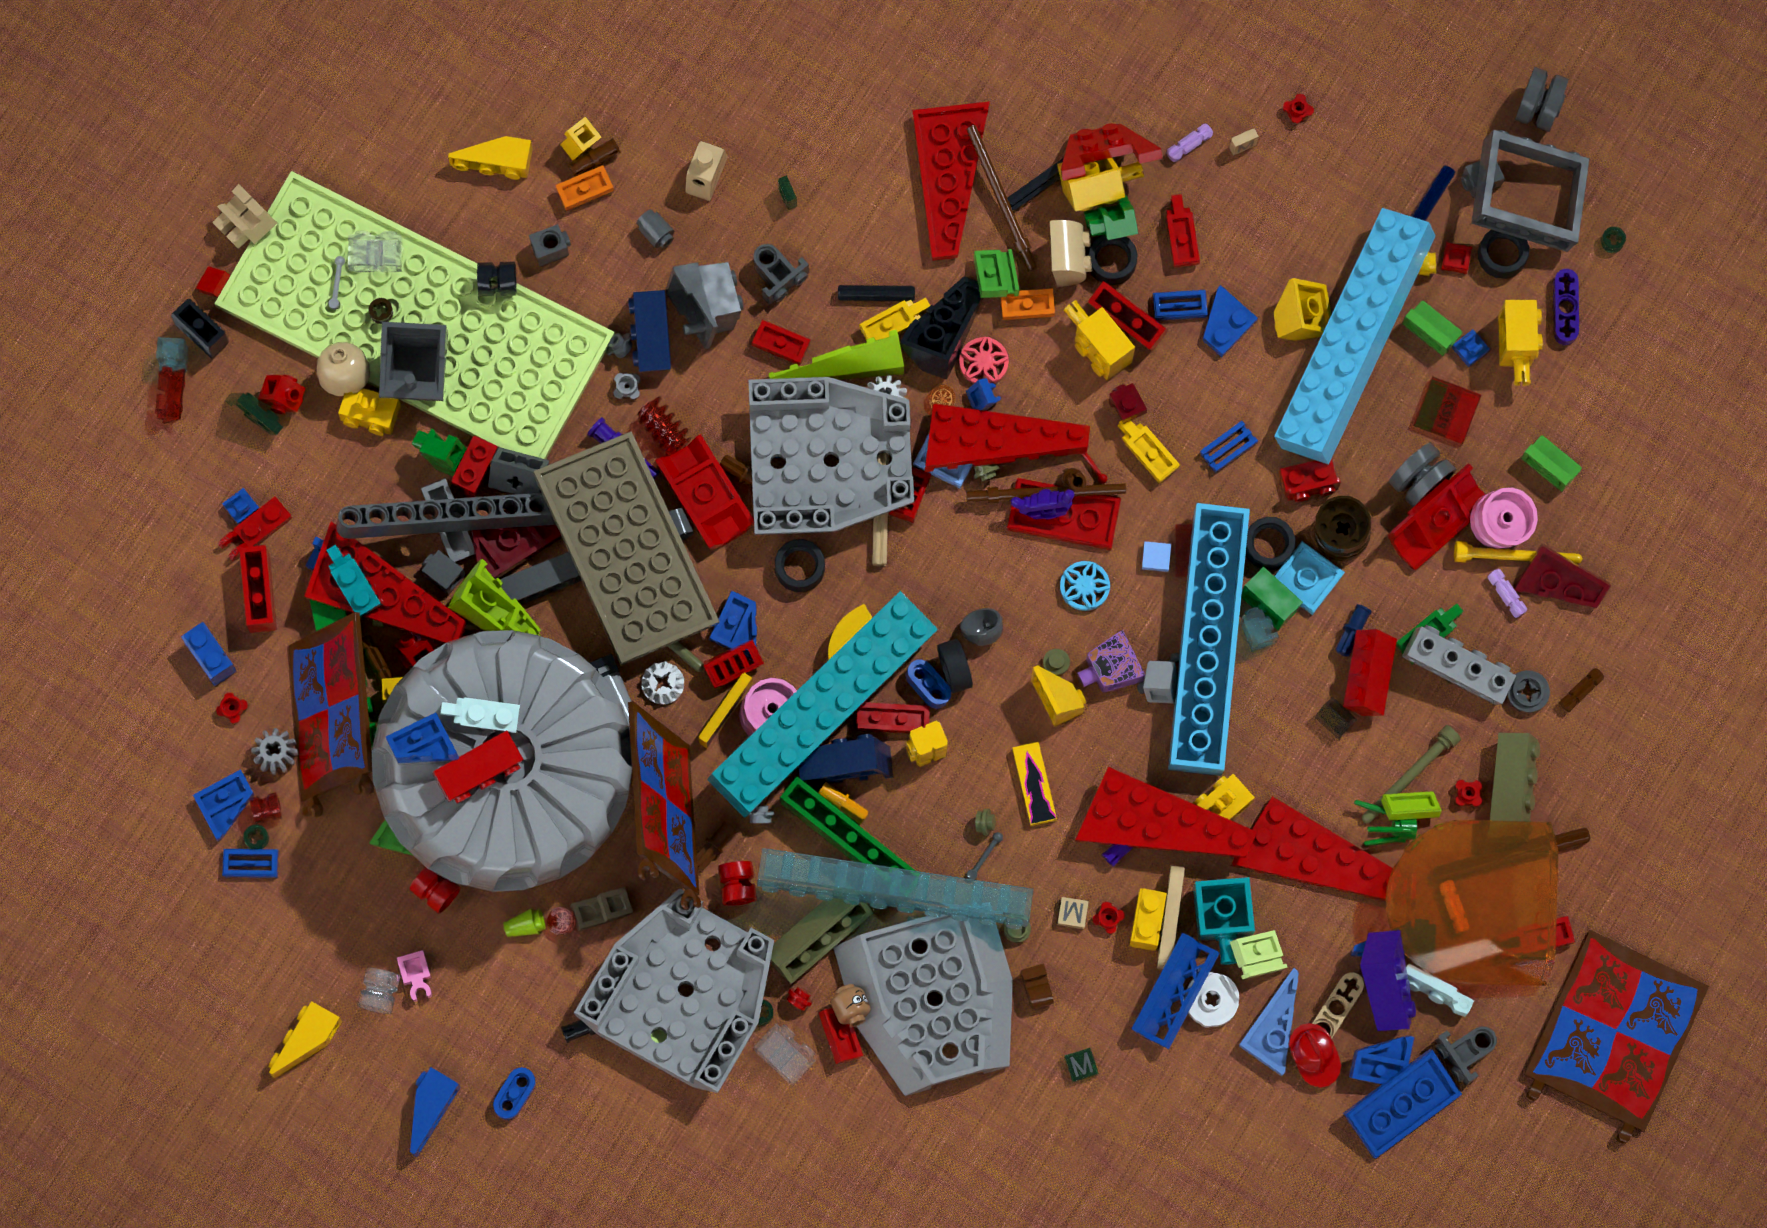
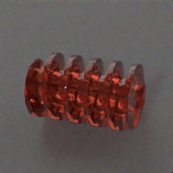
M659 396L641 408L637 414L639 416L638 422L642 425L645 424V431L652 432L651 438L658 440L657 444L660 448H665L664 453L666 456H671L684 448L691 441V437L685 438L689 431L688 428L679 431L678 428L682 424L681 420L672 422L675 416L674 412L665 414L669 408L667 404L661 407L658 406L662 400V397Z

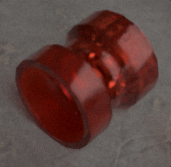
M277 792L269 793L263 799L258 796L250 798L255 824L264 823L266 818H272L273 820L282 818Z

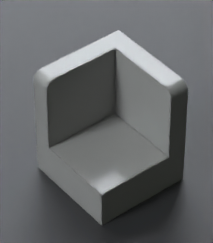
M1148 662L1143 686L1147 702L1174 703L1178 674L1175 662Z

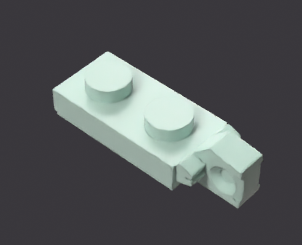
M464 697V699L457 698L456 704L442 702L440 715L453 716L454 723L460 724V726L501 732L507 730L508 733H516L520 705Z
M1411 964L1407 965L1410 990L1421 991L1429 995V999L1437 1004L1444 1003L1451 1007L1453 1013L1466 1017L1474 1000L1457 992L1456 987Z

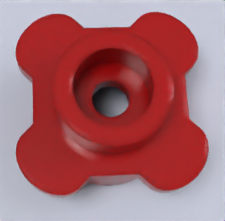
M1297 94L1295 99L1286 101L1283 104V110L1287 112L1291 121L1296 124L1303 121L1307 116H1312L1314 113L1313 106L1306 102V96L1303 94Z
M228 692L224 695L220 706L216 708V713L220 717L225 716L231 723L236 724L240 721L242 712L248 708V703L246 700H240L233 693ZM230 706H234V710H230Z
M1478 780L1473 782L1457 781L1455 785L1458 790L1455 799L1456 804L1459 806L1473 805L1474 807L1481 805V782ZM1467 791L1471 792L1470 796L1466 794Z
M1103 902L1099 913L1095 914L1092 920L1095 925L1105 928L1108 934H1113L1116 932L1117 924L1124 920L1125 914L1122 910L1112 906L1110 902ZM1107 915L1111 916L1110 920L1106 919Z

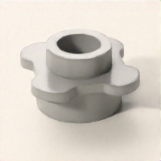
M619 373L615 376L616 389L614 390V396L616 398L630 397L634 400L639 397L638 384L641 381L639 375Z
M757 806L749 814L750 823H771V815H774V811L768 810V806Z

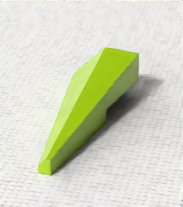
M897 329L889 331L888 338L876 340L872 337L867 339V343L855 346L849 345L812 358V364L800 367L798 364H794L788 370L775 373L770 372L768 373L769 379L830 377L843 380L904 374V362Z
M483 559L478 561L456 589L448 608L485 631L514 630L540 635L541 629L516 598L511 600L502 589L503 582L499 578L494 579L485 568L488 565Z

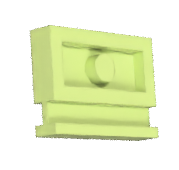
M1275 930L1239 938L1230 942L1238 968H1242L1244 974L1241 976L1242 980L1288 968L1287 964L1282 962L1281 957L1283 953Z

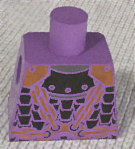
M1123 630L1090 651L1086 657L1089 667L1077 673L1083 687L1097 682L1102 692L1141 683L1145 678V673Z

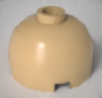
M336 342L329 345L321 352L317 360L319 383L325 391L336 396H344V393L351 391L353 394L359 392L366 386L370 378L369 362L364 352L356 345L347 342Z

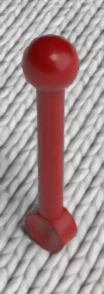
M1083 453L1082 456L1098 476V482L1100 484L1106 483L1108 480L1107 475L1100 472L1087 453Z

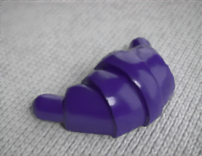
M1043 489L1039 493L1032 494L1031 497H1023V499L1013 497L1010 503L1013 507L1019 509L1020 513L1033 519H1054L1055 517L1067 514V511L1072 506L1075 494L1070 489L1065 492Z

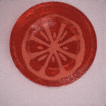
M557 907L549 913L547 924L553 933L566 935L574 929L576 918L570 909Z

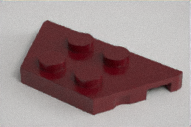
M507 508L504 510L507 514H515L512 509ZM554 525L472 530L476 564L481 559L485 560L488 564L485 568L494 579L501 577L562 538L558 527Z

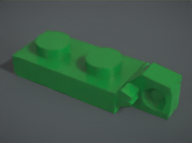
M1457 603L1446 612L1442 608L1438 611L1435 610L1398 640L1396 647L1403 654L1415 628L1425 627V625L1440 631L1439 636L1446 638L1457 627L1454 621L1464 611Z

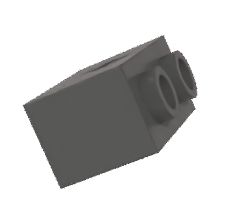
M498 447L491 461L488 487L497 489L500 492L513 494L542 493L533 472L548 466L550 460Z

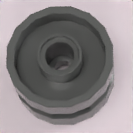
M1534 67L1515 120L1528 124L1531 122L1534 113L1539 111L1536 121L1537 128L1550 132L1555 117L1558 118L1566 96L1564 92L1569 79L1556 74L1552 78L1549 88H1546L1547 71Z
M1431 442L1412 454L1389 479V483L1397 492L1405 491L1411 487L1406 493L1405 500L1412 507L1418 504L1445 479L1450 480L1457 470L1447 459L1436 463L1440 456V451Z

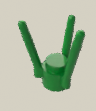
M1360 800L1354 801L1355 805L1387 815L1383 807ZM1416 819L1393 820L1391 827L1369 826L1367 827L1368 832L1392 833L1393 837L1364 841V846L1394 842L1405 843L1406 840H1415L1417 821Z

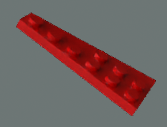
M990 101L912 110L932 261L958 258L979 159L966 129L976 125L983 139Z
M933 403L924 472H933L934 468L947 467L948 470L957 469L958 465L965 464L983 466L1015 462L1016 458L1024 457L1033 460L1039 459L1040 455L1053 454L1058 457L1087 453L1090 426Z
M332 521L330 522L304 596L305 598L354 613L328 567L334 562L326 550L336 545L343 556L350 554L352 559H355L382 604L363 617L442 643L461 638L466 625L465 620L355 538L348 539L340 536L337 532L336 524Z
M1108 767L1075 842H1093L1105 845H1124L1136 848L1176 850L1188 853L1197 852L1247 858L1257 831Z
M1273 796L1252 829L1257 831V835L1247 858L1235 857L1230 865L1320 887L1334 888L1346 893L1360 894L1368 898L1394 904L1399 903L1412 881L1409 877Z

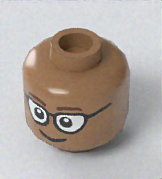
M853 984L838 988L831 1000L837 1020L841 1024H850V1027L863 1024L866 1021L865 1017L871 1010L864 990L860 987H855Z

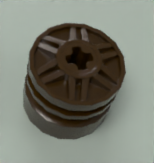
M1336 496L1328 499L1320 506L1315 521V540L1318 548L1327 557L1336 561H1348L1358 557L1366 550L1370 541L1371 516L1367 507L1360 500L1351 496ZM1338 528H1341L1343 531L1347 530V535L1343 533L1338 534Z

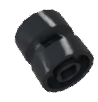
M515 261L500 262L498 266H495L493 262H478L477 286L479 297L494 296L496 292H499L501 296H516ZM497 276V281L491 280L492 277Z

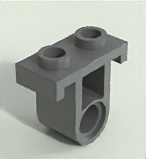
M762 244L755 250L753 255L754 268L771 288L770 290L767 287L762 289V298L768 305L774 301L780 302L788 294L787 290L794 285H801L808 278L809 264L803 257L798 260V267L795 269L773 245ZM766 256L774 260L767 265L760 262L761 258Z
M1480 1026L1452 1044L1447 1040L1450 1036L1448 1030L1439 1035L1435 1040L1437 1042L1435 1047L1439 1055L1443 1059L1447 1058L1453 1066L1451 1072L1458 1082L1463 1081L1466 1086L1478 1077L1476 1071L1470 1074L1467 1068L1486 1057L1496 1046L1497 1037L1495 1032L1488 1027ZM1475 1037H1485L1488 1041V1047H1478L1475 1043Z

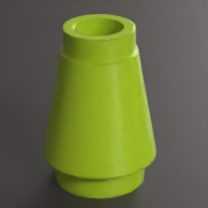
M531 908L503 922L508 938L540 934V931L546 929L545 920L540 909L534 910Z

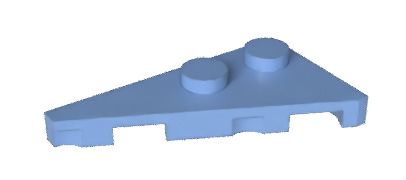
M1295 968L1292 969L1239 1044V1047L1280 1076H1283L1286 1069L1294 1002L1299 973Z

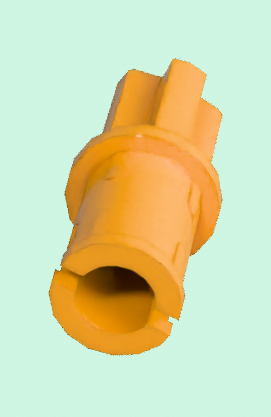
M827 782L818 792L858 824L863 823L869 813L867 809L850 799L848 793L844 795Z

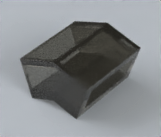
M1334 697L1327 701L1315 716L1338 740L1357 721Z

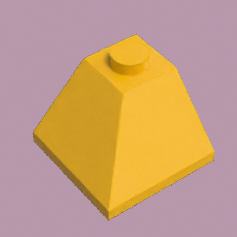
M1296 278L1288 281L1274 311L1275 330L1278 338L1297 341L1322 336L1332 315L1326 284Z
M1038 665L1033 667L1031 682L1054 727L1083 714L1086 700L1080 689L1076 690L1069 681Z

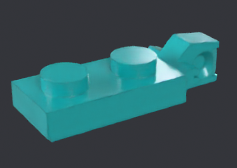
M336 545L327 549L326 551L334 562L328 567L353 611L360 612L361 618L381 606L380 600L355 559H352L350 554L343 556Z

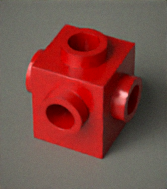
M266 375L258 400L271 406L270 410L277 414L285 415L286 412H298L303 402L306 388L298 384L296 378L289 375Z
M411 632L403 635L401 640L394 644L400 652L397 658L406 669L409 666L412 668L422 657L434 651L433 648L436 647L432 639Z

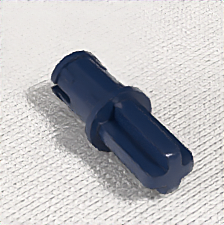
M1360 604L1356 605L1348 624L1343 626L1344 632L1335 648L1338 654L1345 657L1350 655L1354 647L1356 630L1363 629L1369 615L1372 613L1369 608Z

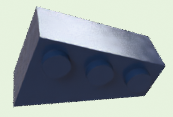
M666 291L633 292V298H628L629 313H635V324H630L631 339L637 340V350L633 351L634 366H639V372L671 369Z
M871 734L859 735L857 740L847 741V739L841 738L832 740L831 744L828 745L821 744L799 765L800 779L809 786L822 785L825 782L828 784L843 783L845 779L859 777L860 781L868 780V776L883 774L885 779L893 778L891 747Z

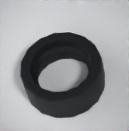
M1490 230L1484 235L1478 248L1480 266L1487 274L1495 278L1507 279L1516 276L1522 271L1529 257V244L1527 240ZM1499 238L1508 239L1518 247L1519 257L1514 264L1500 266L1490 259L1488 248L1494 240Z
M1102 234L1093 241L1089 248L1088 256H1091L1092 272L1090 273L1101 283L1103 281L1110 285L1124 283L1131 278L1136 269L1138 257L1136 246L1128 237L1107 240L1105 234ZM1115 245L1124 249L1127 253L1128 262L1123 270L1110 273L1100 268L1097 262V254L1104 246Z
M1264 517L1250 525L1247 533L1246 556L1253 565L1261 569L1265 567L1267 570H1274L1282 567L1290 559L1295 548V536L1292 528L1285 521L1277 517ZM1263 529H1275L1283 535L1285 548L1279 556L1265 558L1256 551L1254 538Z
M793 539L785 543L778 550L775 557V574L779 582L786 589L794 592H807L815 588L822 581L825 573V559L821 549L816 544L805 539ZM805 551L814 558L816 568L810 578L797 581L786 574L784 562L790 553Z
M954 639L937 645L940 664L951 692L956 693L972 688L973 682L970 669L959 640Z

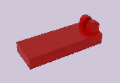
M864 702L855 711L856 731L910 733L911 730L921 726L925 728V725L929 724L930 706Z

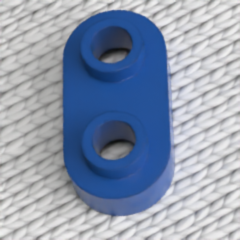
M915 660L911 662L905 673L907 682L928 706L932 708L944 707L951 697L949 685L927 661ZM915 673L920 674L922 679L916 678ZM932 693L938 694L940 699H935Z
M523 1067L514 1069L495 1097L493 1107L495 1113L500 1118L510 1120L518 1116L533 1092L536 1079L529 1069ZM520 1078H525L527 1080V1085L525 1087H519L517 1085V1081ZM508 1101L513 1104L512 1109L505 1111L503 1104Z

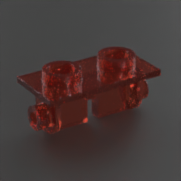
M163 366L158 373L157 389L165 391V395L157 394L154 413L157 414V419L163 420V424L181 420L186 371L184 368L172 371V367Z

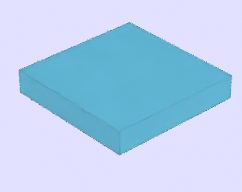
M1301 541L1290 559L1284 563L1275 577L1303 601L1300 607L1313 615L1345 572Z

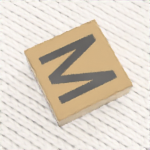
M1255 129L1232 137L1229 149L1233 156L1257 145L1259 136Z
M1062 897L1057 925L1084 929L1089 901Z

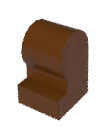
M1040 964L1021 970L1020 977L1031 1008L1036 1009L1054 1004L1045 965Z

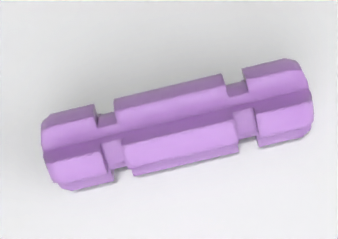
M1208 124L1201 125L1197 128V132L1193 131L1178 141L1177 146L1174 144L1168 148L1166 154L1172 162H1176L1182 158L1183 154L1186 155L1201 145L1202 140L1206 141L1211 138L1213 131Z
M1496 569L1488 575V579L1493 586L1496 585L1495 590L1506 606L1511 607L1510 612L1515 618L1520 617L1527 611V607L1523 601L1518 600L1520 597L1508 580L1505 581L1506 576L1501 569Z

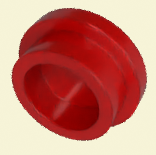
M797 987L796 990L792 988L788 990L789 995L786 1000L803 1011H805L807 1006L811 1007L813 1002L809 1000L811 995L800 987Z

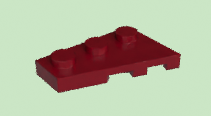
M1541 544L1515 585L1514 590L1597 608L1611 587V584Z

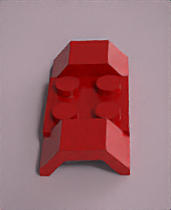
M701 434L696 436L686 447L674 454L655 460L675 496L709 549L719 548L745 534L754 525L752 515Z
M1468 463L1450 480L1445 479L1408 511L1409 516L1387 535L1398 555L1415 571L1470 523V515L1474 504L1480 497L1486 495L1478 487L1470 473L1473 470L1471 464Z

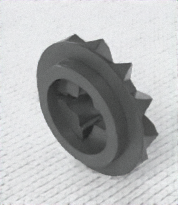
M1525 670L1515 674L1516 677L1507 693L1510 704L1516 707L1518 711L1528 713L1541 710L1548 702L1550 696L1548 682L1541 674L1535 671ZM1526 682L1530 690L1539 691L1531 695L1529 702L1525 694L1519 693L1525 689Z

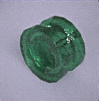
M1607 228L1602 235L1601 245L1605 251L1616 253L1623 248L1626 235L1621 228ZM1611 235H1616V240H1618L1616 245H1612L1611 240L1607 239V237L1610 238Z
M254 824L249 826L244 832V841L250 849H264L267 846L269 835L263 826ZM256 831H260L263 840H258L256 844H252V839H249L250 835H255Z
M763 1000L761 1008L765 1006L768 1009L766 1013L769 1015L766 1018L760 1017L758 1026L767 1025L773 1018V1007L766 1000Z

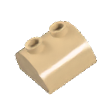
M1070 220L1050 221L1052 272L1057 287L1079 284L1086 279V272H1092L1091 256H1085V247H1090L1091 245L1090 232L1084 231V226L1079 222Z

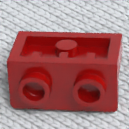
M473 436L451 480L452 484L465 489L464 496L468 498L475 497L498 446L477 436Z
M1332 459L1329 465L1314 460L1280 468L1279 470L1287 501L1303 502L1316 494L1321 496L1332 495L1339 489L1341 484L1340 478L1336 476Z

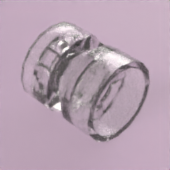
M366 968L363 980L366 989L360 991L357 1006L377 1013L392 1014L395 1002L392 993L397 992L401 976L382 969Z

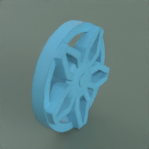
M1080 561L1072 564L1064 571L1060 581V592L1065 602L1072 608L1081 611H1090L1101 606L1106 601L1110 591V580L1106 571L1091 561ZM1079 567H1085L1082 571V575L1079 573V571H1076L1074 569ZM1090 567L1093 568L1091 576L1086 575ZM1096 570L1103 576L1104 580L1099 578L1094 580ZM1069 573L1076 575L1078 578L1076 580L1072 579ZM1067 578L1069 583L1073 584L1074 586H1070V588L1065 592L1064 583L1065 579ZM1100 583L1106 586L1097 588L1096 584ZM1072 590H1075L1077 594L1068 597ZM1105 591L1103 597L1098 602H1096V595L1094 592L1100 593ZM1081 596L1085 605H1079L1072 600L1079 599ZM1092 596V605L1086 597Z

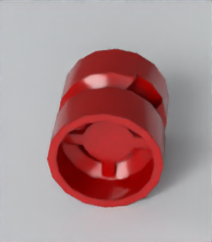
M735 861L718 866L720 883L724 884V887L721 888L723 905L738 906L757 901L755 884L751 883V880L754 878L751 861Z
M425 867L414 879L409 890L421 900L426 898L427 905L437 914H441L458 896L461 887Z

